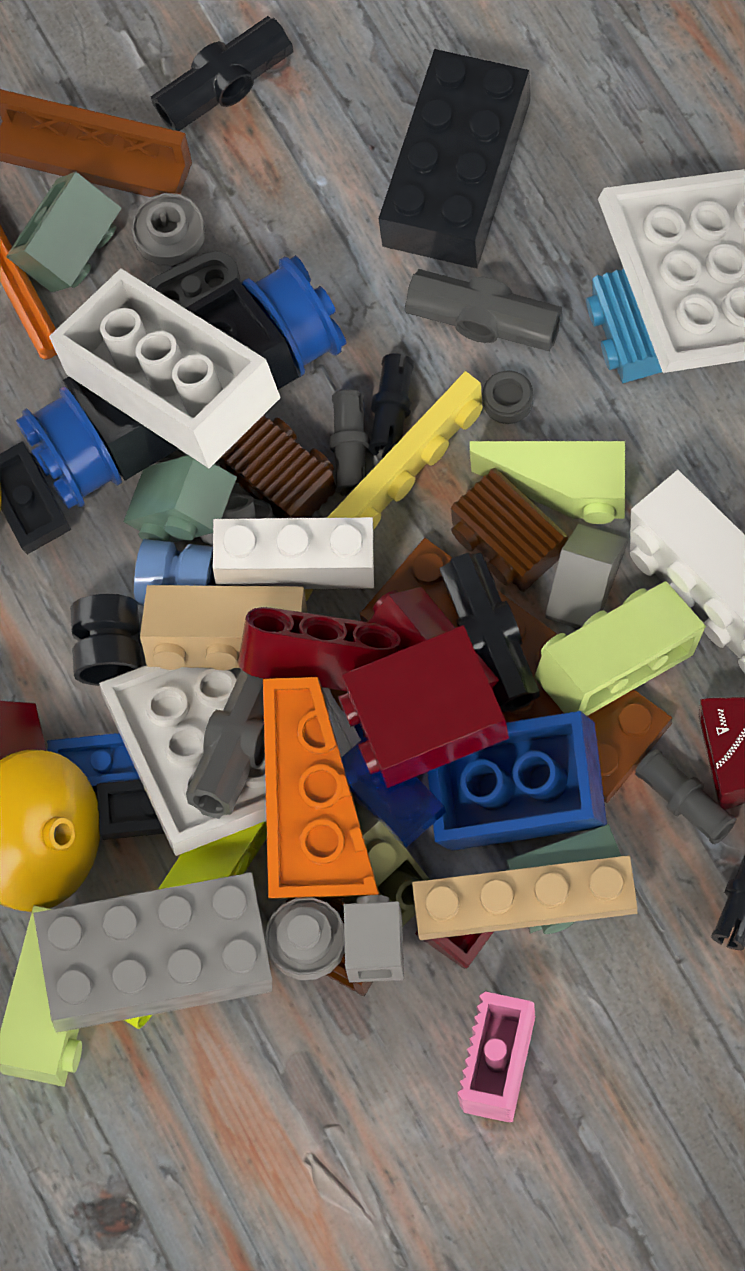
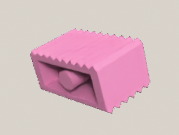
M485 991L479 995L480 1004L476 1006L478 1015L474 1017L473 1036L469 1038L471 1047L467 1049L466 1068L462 1070L464 1079L460 1081L461 1090L457 1092L459 1104L464 1113L504 1122H513L536 1017L535 1006L529 1000Z

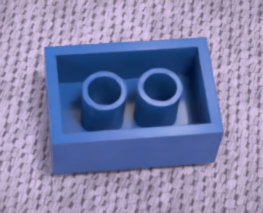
M581 711L506 723L508 739L427 772L435 842L451 851L586 831L607 825L595 722Z

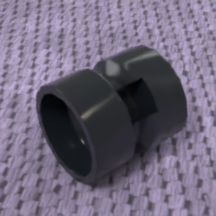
M96 594L73 602L70 607L71 631L73 638L79 641L72 648L73 674L77 681L83 684L100 686L99 683L141 668L140 645L138 641L132 639L133 635L139 633V614L136 600L120 594Z

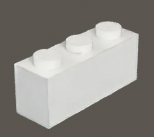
M373 517L213 519V572L216 586L304 587V589L374 588Z

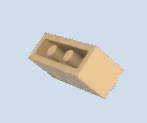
M147 585L140 632L147 667H160L166 670H175L181 667L213 668L216 670L240 668L238 659L247 613L259 607H272L308 613L304 587Z

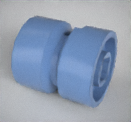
M143 539L137 555L134 576V597L137 604L144 606L147 585L216 586L213 572V546L188 544L183 551H178L174 542Z

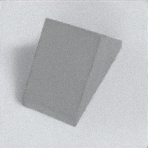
M578 524L561 550L545 618L580 629L591 616L604 610L627 547L628 538Z

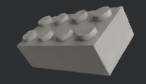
M252 872L33 913L51 1021L56 1033L272 992V976Z

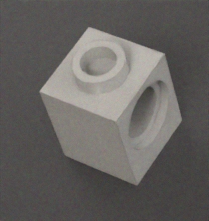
M367 895L357 898L354 904H344L345 969L349 983L404 980L403 927L399 902H389V898L382 895Z

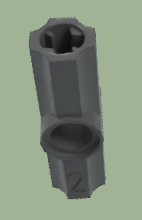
M418 269L413 274L405 303L407 314L455 326L461 335L473 341L493 343L497 338L549 352L555 344L562 318L561 306L513 294L508 286L498 280L488 277H474L470 282L422 269Z
M241 670L224 710L216 709L208 721L203 742L204 754L186 791L188 804L197 808L202 815L220 819L223 815H231L251 768H259L265 760L263 678L251 676Z

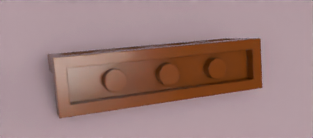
M0 89V116L2 119L0 126L1 162L59 176L77 172L90 183L147 197L164 193L181 195L192 165L191 154L184 132Z

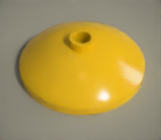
M24 750L10 754L0 760V905L27 912H32L33 905L50 909L64 902L78 890L94 864L100 842L98 801L88 778L71 760L51 751Z

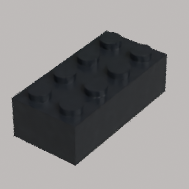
M434 49L378 218L382 247L478 268L530 104V74L528 69Z

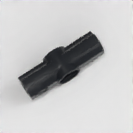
M267 16L226 45L224 42L218 41L204 47L193 59L190 70L151 96L152 104L169 129L180 131L218 104L223 107H229L241 101L250 92L254 79L294 52L292 43L278 21Z
M468 552L452 558L446 565L440 568V575L457 613V626L464 625L475 652L499 679L492 690L501 711L513 712L524 708L533 700L539 698L540 692L522 651L521 645H523L521 634L507 601H501L493 576L481 552L476 554Z

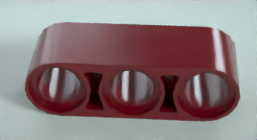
M259 607L250 610L246 615L238 663L245 673L263 679L318 677L322 688L347 691L342 674L398 652L401 640L393 629L376 623L272 607Z

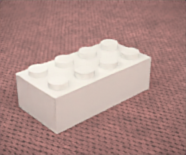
M121 268L49 336L60 362L69 377L207 468H210L281 398L265 358Z
M676 470L631 509L630 556L643 573L648 576L654 573L662 582L667 581L706 625L704 632L708 638L720 648L726 645L740 658L738 664L745 673V534L679 470Z

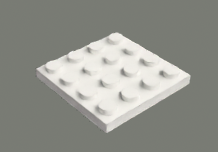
M745 169L604 188L598 201L662 372L667 373L744 361Z
M146 665L99 683L102 696L175 856L266 821L265 760L259 768H251L231 815H223L220 819L202 815L197 808L188 804L186 797L188 786L204 754L203 742L208 721L216 709L224 710L242 670L241 668L216 670L213 668L181 667L175 670H166L160 667H147ZM322 688L349 787L351 788L376 778L375 773L370 775L358 746L362 742L354 726L350 727L344 712L336 703L330 690Z

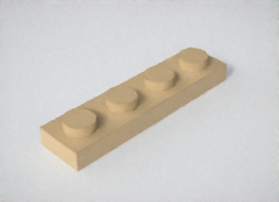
M630 855L412 882L419 940L637 914L638 909Z

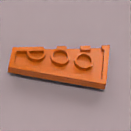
M319 678L263 679L268 898L380 895Z

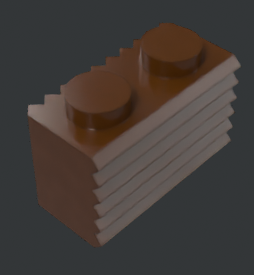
M263 415L218 459L222 469L237 477L235 482L254 499H260L269 503L273 510V515L277 518H310L335 493V482L332 473L334 467L332 463L315 448H312L309 452L303 449L299 443L295 442L297 440L295 432L278 417L271 421Z
M496 468L491 469L488 475H485L481 481L477 482L473 488L469 489L465 495H462L451 506L453 524L451 531L458 542L469 551H473L475 548L481 551L489 559L487 566L492 574L506 586L512 582L522 592L528 589L559 560L561 550L568 541V535Z

